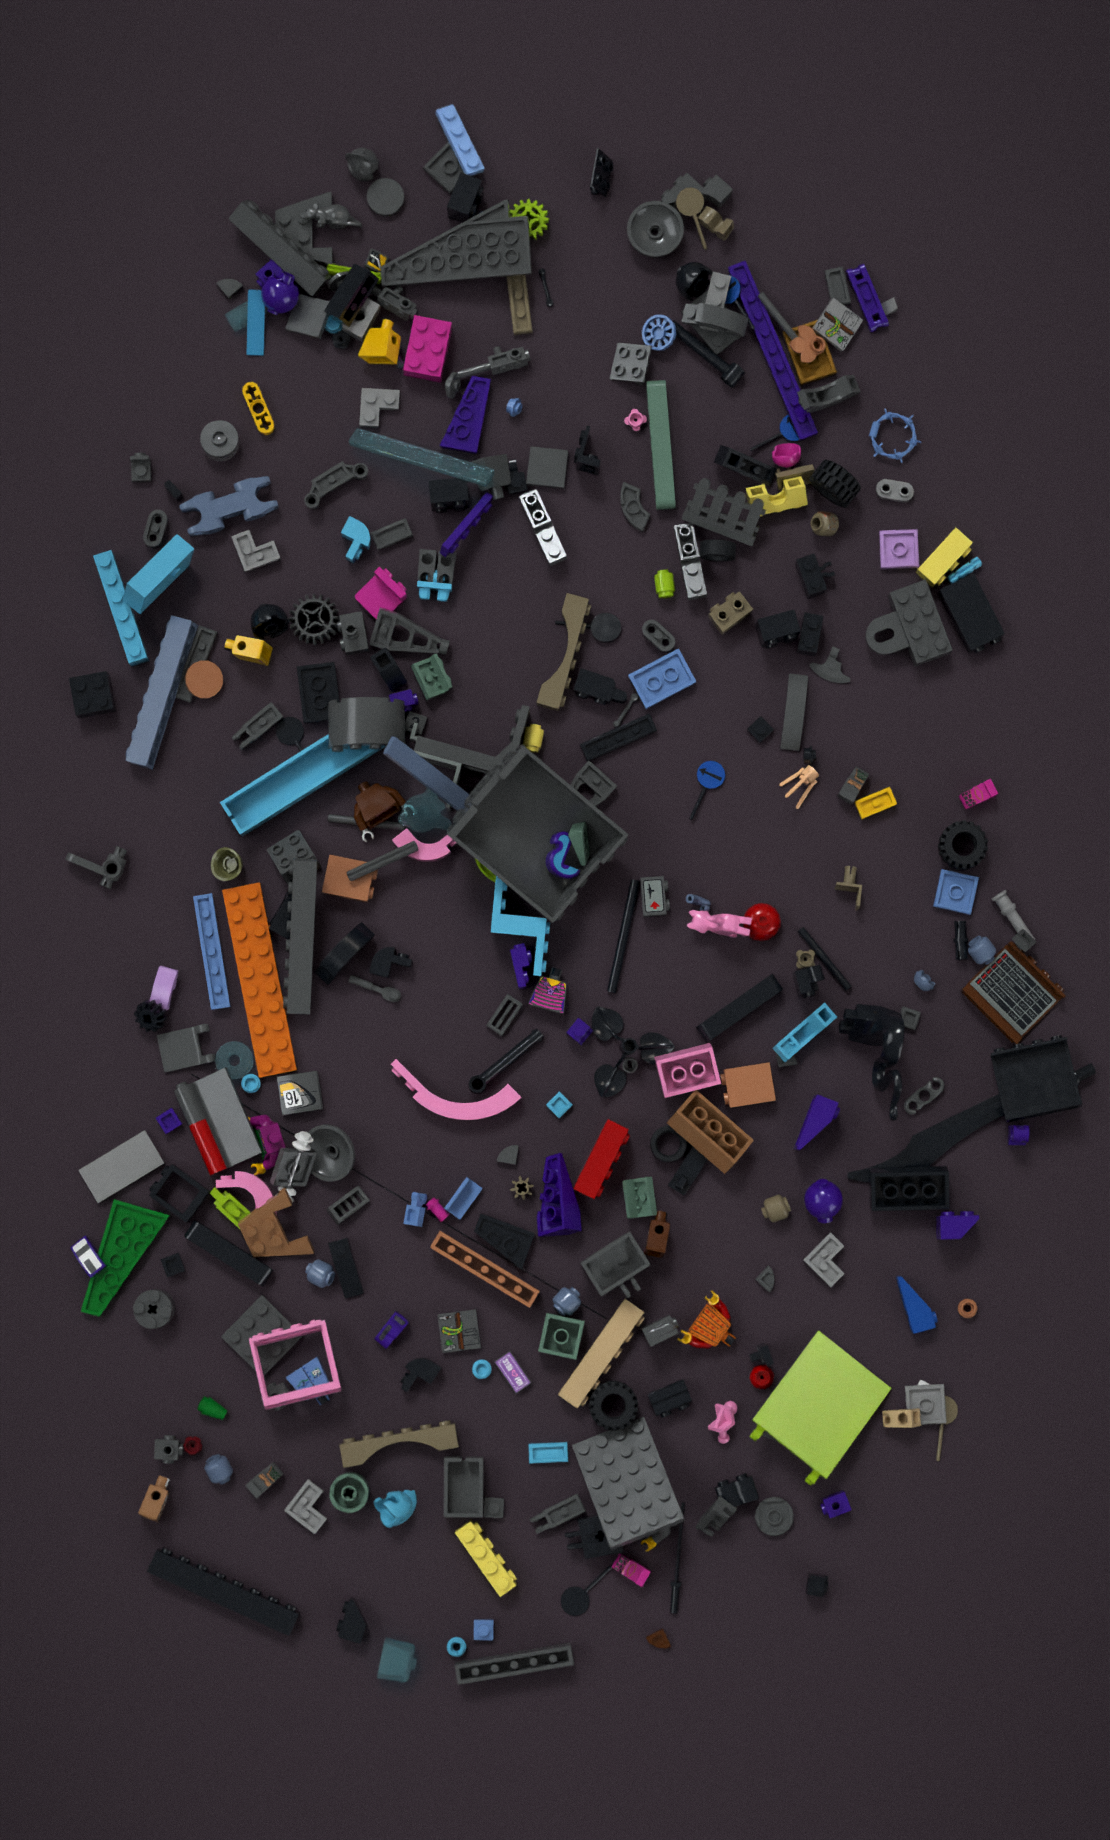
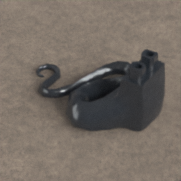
M857 1004L855 1010L845 1008L843 1020L839 1022V1033L848 1034V1040L872 1046H883L881 1056L875 1060L873 1065L872 1083L876 1090L884 1092L894 1079V1092L889 1116L891 1121H895L898 1116L896 1105L902 1093L901 1074L899 1070H890L885 1076L884 1073L887 1067H892L898 1063L901 1055L905 1032L902 1014L882 1006Z

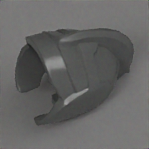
M361 147L345 154L348 170L355 179L359 181L374 179L372 173L378 170L379 160L373 151Z

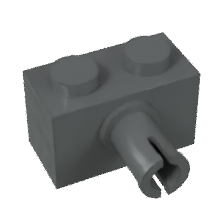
M362 611L339 615L340 621H337L338 632L343 634V639L340 640L341 650L345 651L346 655L369 652Z

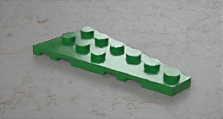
M114 1199L98 1251V1255L107 1266L90 1278L81 1312L98 1317L102 1315L170 1215Z

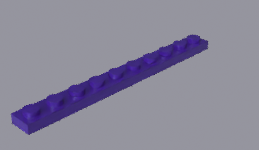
M746 260L728 267L729 274L736 277L740 282L741 293L739 298L747 316L755 327L753 331L799 440L801 441L818 434L810 412L807 413L799 403V396L797 394L800 391L767 310L757 297L759 291Z

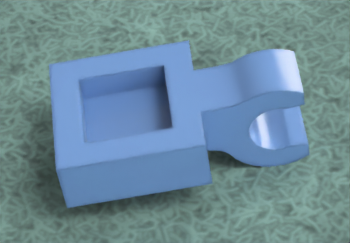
M413 1192L411 1195V1205L406 1207L403 1224L422 1227L425 1208L422 1205L427 1201V1194Z

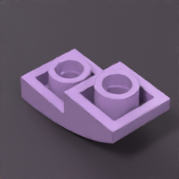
M159 966L150 1002L155 999L156 1004L162 1003V1009L168 1010L170 1008L172 991L176 987L178 970Z

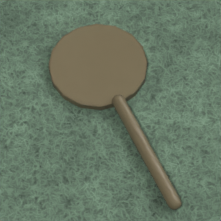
M685 188L677 195L676 206L683 215L693 216L703 248L706 250L707 245L696 215L703 208L704 197L696 188Z
M945 1396L946 1423L940 1424L936 1456V1461L938 1462L941 1456L944 1424L953 1422L958 1413L956 1402L948 1396Z

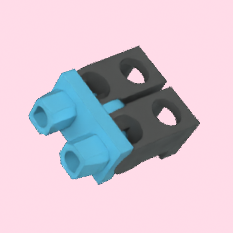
M419 549L417 588L419 589L420 599L430 600V592L433 590L438 591L437 601H448L449 593L452 592L456 552L453 554L450 552L444 557L439 551L437 570H435L437 550Z

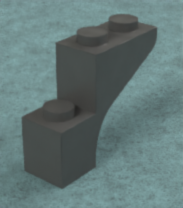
M686 173L683 177L680 175L675 180V186L671 190L667 189L662 194L661 201L676 207V198L679 192L685 188L692 187L702 193L704 200H708L720 208L732 195L733 189L717 174L713 178L709 177L704 182L703 188Z

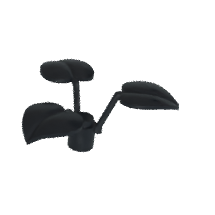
M597 1006L592 1015V1030L595 1036L602 1041H607L612 1036L621 1041L620 1051L622 1056L613 1068L609 1064L602 1065L596 1070L594 1075V1083L599 1095L602 1098L617 1094L625 1086L626 1074L617 1069L626 1055L633 1054L637 1049L642 1050V1059L648 1064H656L654 1057L671 1053L675 1045L665 1036L653 1032L641 1036V1046L637 1045V1042L632 1038H621L616 1035L623 1029L621 1015L612 1009Z

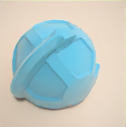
M407 1489L404 1492L391 1491L387 1493L385 1499L379 1497L374 1501L375 1508L380 1512L381 1521L387 1528L398 1526L408 1520L417 1504L415 1491Z

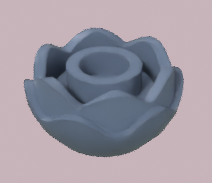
M923 970L915 973L914 982L921 990L930 991L934 989L935 982L931 981L929 975L924 974Z

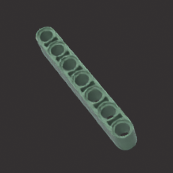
M646 381L656 510L676 509L666 381Z

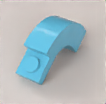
M823 1003L772 1049L786 1062L834 1021L837 1016L826 1003Z

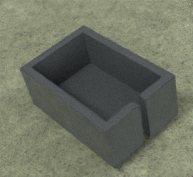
M462 1456L444 1457V1517H483L484 1456H466V1460H462Z

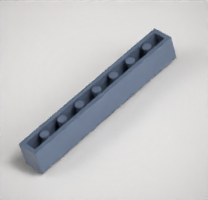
M171 615L170 620L166 624V634L161 640L159 656L155 659V668L148 682L149 687L143 696V706L137 715L138 722L136 728L132 731V741L125 754V761L133 765L153 770L183 670L198 625L191 620Z

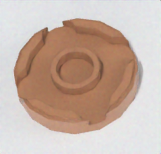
M198 661L187 669L185 684L187 690L193 696L210 698L220 691L223 684V675L215 663Z

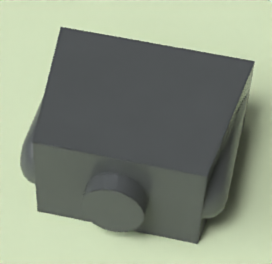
M667 1315L641 1329L649 1346L652 1347L678 1334L677 1328H679V1324L675 1317L671 1318L670 1315Z

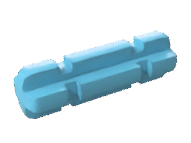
M975 557L970 563L968 562L957 569L956 573H951L947 577L948 581L952 584L959 579H963L972 573L974 569L981 567V560Z

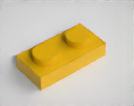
M890 787L854 801L861 820L897 805Z

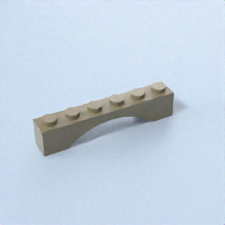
M569 593L566 594L562 616L568 631L567 651L558 670L541 685L537 699L538 706L559 711L560 707H564L566 696H563L565 688L569 689L571 678L568 677L570 670L574 671L576 659H573L575 652L579 653L581 641H578L580 634H584L586 623L583 622L585 615L589 616L591 605L588 604L589 599Z
M450 1420L441 1421L439 1426L434 1427L431 1424L420 1425V1429L412 1430V1427L403 1428L400 1433L393 1434V1430L381 1432L382 1436L374 1437V1434L362 1436L363 1439L356 1441L355 1437L343 1439L344 1443H340L343 1468L362 1465L377 1450L397 1442H420L432 1446L439 1451L459 1447L456 1425L451 1423Z

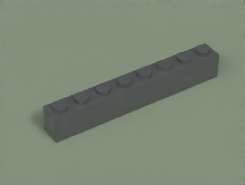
M293 858V863H289V875H293L292 882L288 883V894H292V899L288 901L287 913H291V921L287 920L286 932H290V940L286 939V951H289V959L285 958V970H288V978L284 977V989H287V997L283 996V1008H287V1014H310L317 859Z

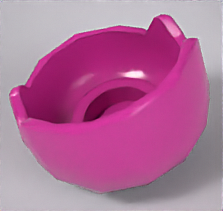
M794 443L776 445L774 451H772V460L780 467H792L801 458V447Z

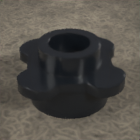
M812 745L803 750L804 763H809V765L812 764V761H816V750H812Z

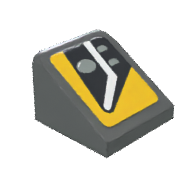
M371 248L365 262V268L381 273V266L388 263L389 257Z

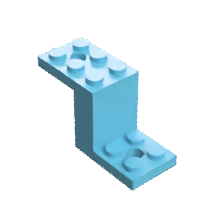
M496 876L491 932L537 937L533 975L541 976L542 972H546L547 961L543 960V954L548 952V941H545V934H549L550 922H547V918L501 914V910H505L506 907L503 891H507L508 885Z

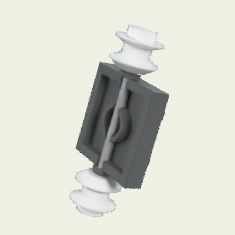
M304 1131L295 1134L297 1141L292 1142L295 1148H280L270 1179V1183L273 1186H278V1191L286 1188L292 1203L294 1199L291 1196L296 1195V1191L292 1186L307 1185L317 1154L308 1144L313 1142V1138Z

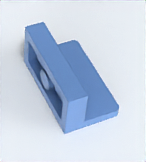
M466 1177L444 1209L458 1219H461L483 1188Z

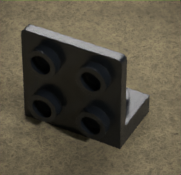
M586 426V429L582 430L580 434L579 445L581 447L576 448L574 463L576 464V470L598 475L601 460L592 454L584 456L590 436V426Z

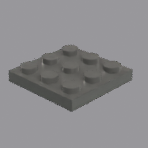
M261 1295L221 1337L256 1371L249 1338H253L252 1336L258 1335V1333L270 1334L272 1330L283 1328V1330L290 1329V1326L293 1324ZM303 1336L258 1346L263 1375Z

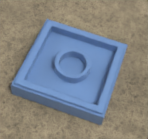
M941 869L933 907L971 915L979 877Z

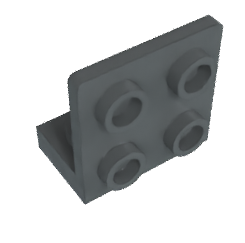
M299 830L267 848V852L287 884L292 882L293 875H289V863H293V858L317 859ZM317 860V870H318V869L321 868L322 866L320 865L319 861Z

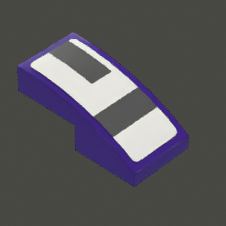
M86 1235L70 1247L90 1278L107 1266Z

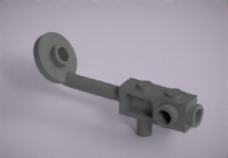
M348 271L339 272L329 280L328 287L331 291H337ZM396 286L393 291L387 287L382 291L374 287L371 294L378 297L376 303L406 321H409V319L413 320L414 315L418 314L417 305L400 295L403 291L400 286Z
M499 346L494 347L495 355L488 356V363L451 373L445 383L447 397L453 399L460 389V378L491 370L492 375L527 366V361L531 360L528 349L524 350L523 347L502 352Z

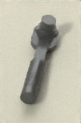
M353 975L350 976L348 981L365 989L379 992L384 999L391 1002H397L401 998L400 991L392 987L381 988Z

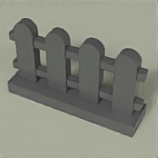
M702 478L699 484L695 483L693 489H696L692 501L688 500L681 519L753 546L760 528L756 526L760 515L764 516L766 512L763 509V500L758 498L752 504L745 502L746 494L743 492H737L735 497L727 495L728 487L725 485H720L717 490H713L710 488L711 482L707 478ZM707 494L714 496L710 508L703 505ZM725 501L732 503L728 514L721 512ZM742 508L750 510L746 521L739 519Z

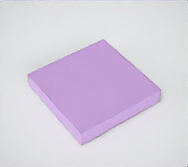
M918 529L879 531L881 569L919 568Z

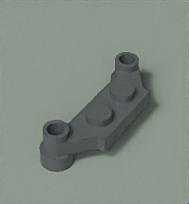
M342 461L311 480L312 487L310 493L304 498L305 505L309 509H316L322 497L351 479H365L368 475V467L364 463L348 465ZM364 471V474L359 475L358 472ZM315 500V504H309L310 501Z

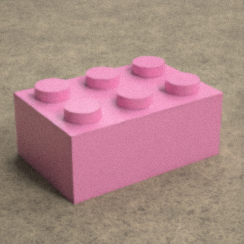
M710 1043L654 1057L665 1098L721 1084L713 1048Z

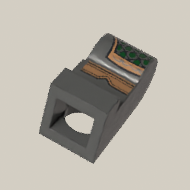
M855 766L837 797L852 805L869 773Z
M273 1461L245 1486L257 1499L283 1472Z

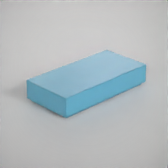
M567 1442L529 1443V1464L568 1462Z

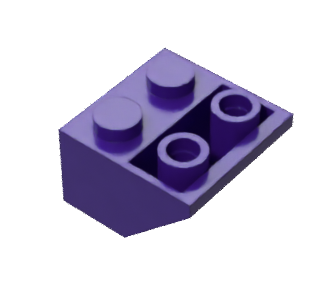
M960 1211V1215H955V1212H941V1216H936V1239H961L979 1220V1215H974V1211Z

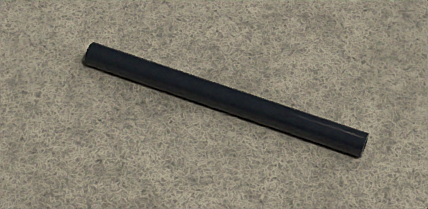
M634 879L630 881L607 992L616 993L640 885V881Z

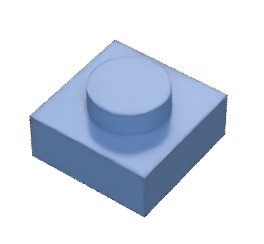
M474 1619V1640H493V1619Z

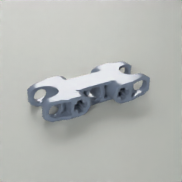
M269 476L239 481L233 485L235 493L217 499L214 492L210 491L196 495L179 505L182 512L198 511L202 516L201 521L197 525L187 529L189 536L209 535L221 531L225 528L223 520L243 514L245 521H252L264 517L266 514L279 508L277 500L262 502L257 499L258 491L271 484Z

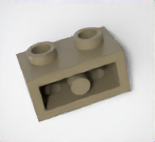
M740 591L737 594L731 593L725 598L726 602L722 605L718 603L710 609L711 613H709L708 617L721 635L753 612V608Z

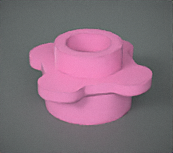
M632 409L629 416L624 419V423L630 425L633 431H639L640 426L647 421V417L638 412L637 409Z

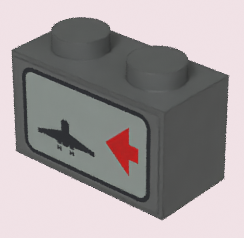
M664 876L640 878L643 917L666 916V911H670L669 899L665 900V892H668V881L664 880Z

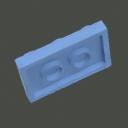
M679 648L628 675L645 709L696 683Z

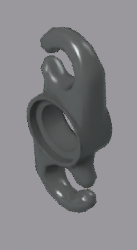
M933 1077L932 1080L940 1084L939 1089H933L932 1081H929L905 1100V1111L909 1114H916V1110L909 1108V1103L915 1102L917 1105L916 1109L920 1110L922 1106L930 1103L943 1092L945 1087L944 1081L939 1077ZM922 1090H926L930 1094V1098L927 1101H922L919 1098V1093Z

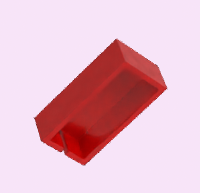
M609 1119L606 1121L573 1188L574 1190L592 1199H595L596 1196L600 1197L604 1189L601 1186L603 1180L609 1179L613 1171L610 1166L612 1162L617 1163L622 1153L618 1150L621 1144L626 1145L630 1134L627 1133L629 1129Z

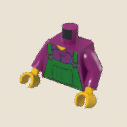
M259 1115L251 1118L248 1117L263 1151L261 1153L263 1163L251 1165V1168H257V1172L253 1175L264 1174L266 1170L274 1167L280 1148H285L278 1123L272 1121L268 1115Z

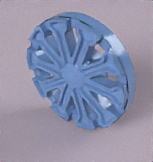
M660 314L650 317L642 329L643 341L646 345L652 346V349L656 351L669 348L676 338V326L672 319Z

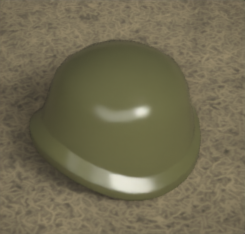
M223 847L214 853L211 860V871L217 879L229 881L236 878L242 871L243 860L235 850Z

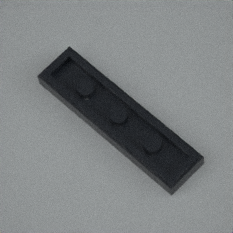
M649 713L580 744V747L588 762L655 733L657 729Z

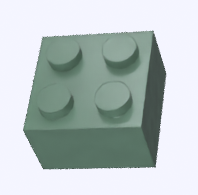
M546 1312L538 1351L576 1360L585 1321Z

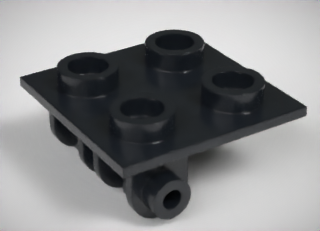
M599 148L596 151L590 190L593 195H598V192H600L604 197H607V192L610 189V175L613 172L614 165L613 161Z

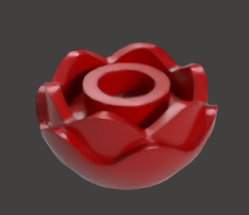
M758 1365L751 1371L750 1381L757 1389H767L774 1381V1374L770 1367Z

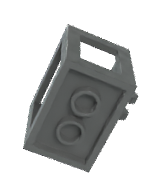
M630 1231L580 1262L601 1296L619 1285L627 1298L631 1295L623 1282L630 1279L634 1289L637 1291L641 1290L633 1276L651 1265Z

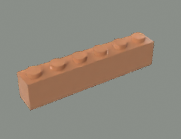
M439 1231L430 1246L431 1249L529 1308L540 1290L442 1231Z

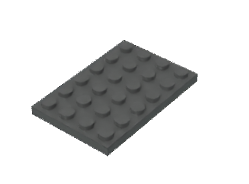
M644 1417L632 1421L624 1429L609 1430L572 1445L611 1550L685 1521Z

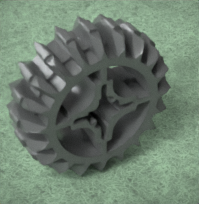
M315 593L312 594V599L305 595L306 601L303 602L299 598L300 605L293 604V607L297 610H290V614L295 616L289 618V622H295L290 625V628L296 629L293 632L294 636L300 634L298 638L300 641L306 637V644H309L311 639H313V645H317V639H320L321 644H324V637L328 641L331 640L329 633L336 635L335 630L332 628H338V624L334 622L340 621V617L335 616L339 613V610H332L336 606L335 603L328 605L330 603L329 597L323 601L324 596L320 594L319 599H316ZM311 605H320V607H318L314 611H309L305 609L306 607ZM325 609L330 613L328 625L322 620ZM300 614L307 618L304 629L299 625ZM309 616L314 617V618H315L316 616H318L317 618H318V620L320 621V623H319V622H316V621H314L313 623H310V622H312V620H311V618H310ZM316 627L324 629L320 633H309V631H312Z

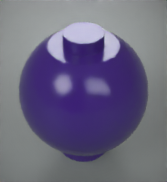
M281 271L279 276H273L264 283L261 290V298L264 305L268 308V312L278 315V313H287L296 306L299 299V290L294 283V275Z
M819 1179L806 1190L804 1204L807 1211L816 1217L818 1222L829 1223L833 1220V1216L840 1211L843 1204V1196L837 1185L826 1179Z

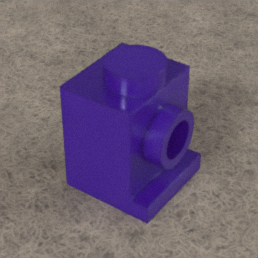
M411 689L389 695L391 702H394V699L405 702V712L412 711V707H416L415 705L419 704L417 694H412Z
M577 1018L566 1034L582 1045L593 1030L580 1018Z

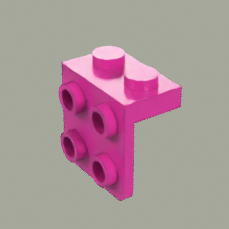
M380 567L374 571L375 576L355 595V599L375 619H377L380 607L394 611L407 598L405 592L407 589L400 582L396 583L392 579L393 575L386 568L382 570Z

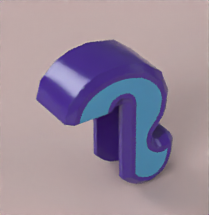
M568 832L553 834L550 844H554L555 848L548 852L546 856L548 871L559 878L578 876L581 872L580 870L564 864L571 846Z

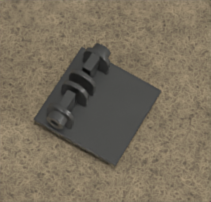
M617 343L610 380L635 382L636 385H642L645 382L652 346Z

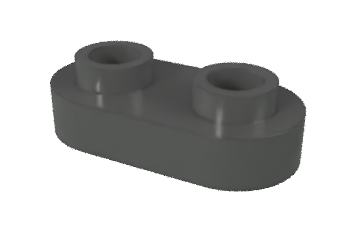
M154 510L149 514L143 534V540L148 547L156 548L163 541L168 517L162 510ZM156 518H162L161 523L155 522ZM151 536H156V541H150Z
M648 620L643 624L642 633L644 637L658 650L670 652L674 648V636L659 622ZM653 627L655 632L649 633L648 628ZM667 640L669 645L663 646L662 641Z

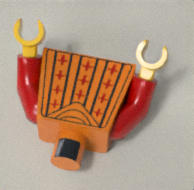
M711 1291L713 1293L711 1299L705 1296V1300L708 1303L688 1331L681 1330L684 1333V1338H677L678 1341L695 1348L706 1349L712 1346L716 1347L720 1341L729 1347L734 1342L736 1337L727 1331L731 1326L729 1323L731 1316L727 1306L714 1291Z

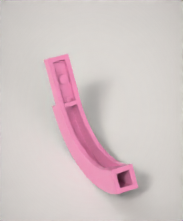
M397 1059L391 1063L394 1067L391 1071L398 1078L403 1076L407 1080L405 1085L412 1092L415 1089L418 1091L413 1096L418 1103L428 1110L447 1118L457 1120L488 1118L507 1110L522 1098L507 1084L498 1093L482 1101L473 1103L447 1101L429 1092Z

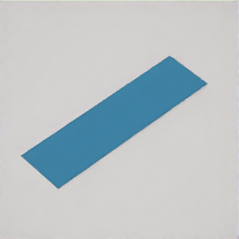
M248 290L247 355H264L265 305L261 298V290Z

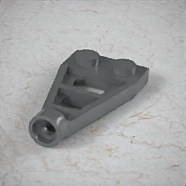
M380 607L369 645L382 649L386 647L392 651L440 653L446 655L450 641L438 637L400 613ZM396 625H401L409 630L410 636L407 641L399 642L392 639L393 630ZM415 633L422 634L428 638L426 646L414 645L412 643Z
M590 761L580 769L571 783L575 790H578L581 784H586L591 788L595 795L588 801L595 807L605 801L617 787L612 780Z

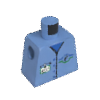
M318 1356L286 1377L296 1390L329 1383V1379ZM328 1395L315 1398L320 1406L330 1400Z

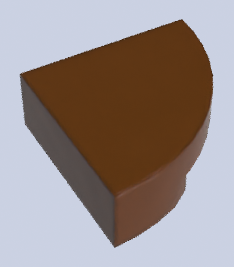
M663 1628L645 1637L655 1647L663 1649L672 1647Z

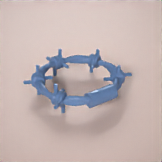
M884 409L885 415L876 422L873 421L869 433L874 451L876 452L873 456L875 457L877 454L891 459H900L901 463H903L902 457L910 452L917 445V442H922L917 440L915 426L911 419L913 415L908 418L897 413L887 412ZM892 418H901L906 423L904 429L909 426L913 432L910 442L906 441L910 445L904 452H896V449H894L895 454H887L880 447L883 443L878 446L875 441L880 422L885 419H891V423H893Z

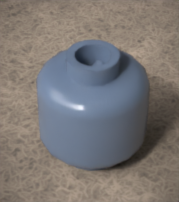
M977 936L968 943L967 951L977 964L985 963L987 965L995 959L996 948L988 937Z
M319 1259L309 1263L305 1270L307 1281L320 1288L330 1286L335 1278L333 1266Z
M566 1287L561 1288L553 1298V1308L562 1316L572 1315L581 1305L580 1293L573 1287L570 1289Z
M216 1454L206 1460L204 1470L212 1483H220L222 1485L230 1480L233 1468L226 1456Z

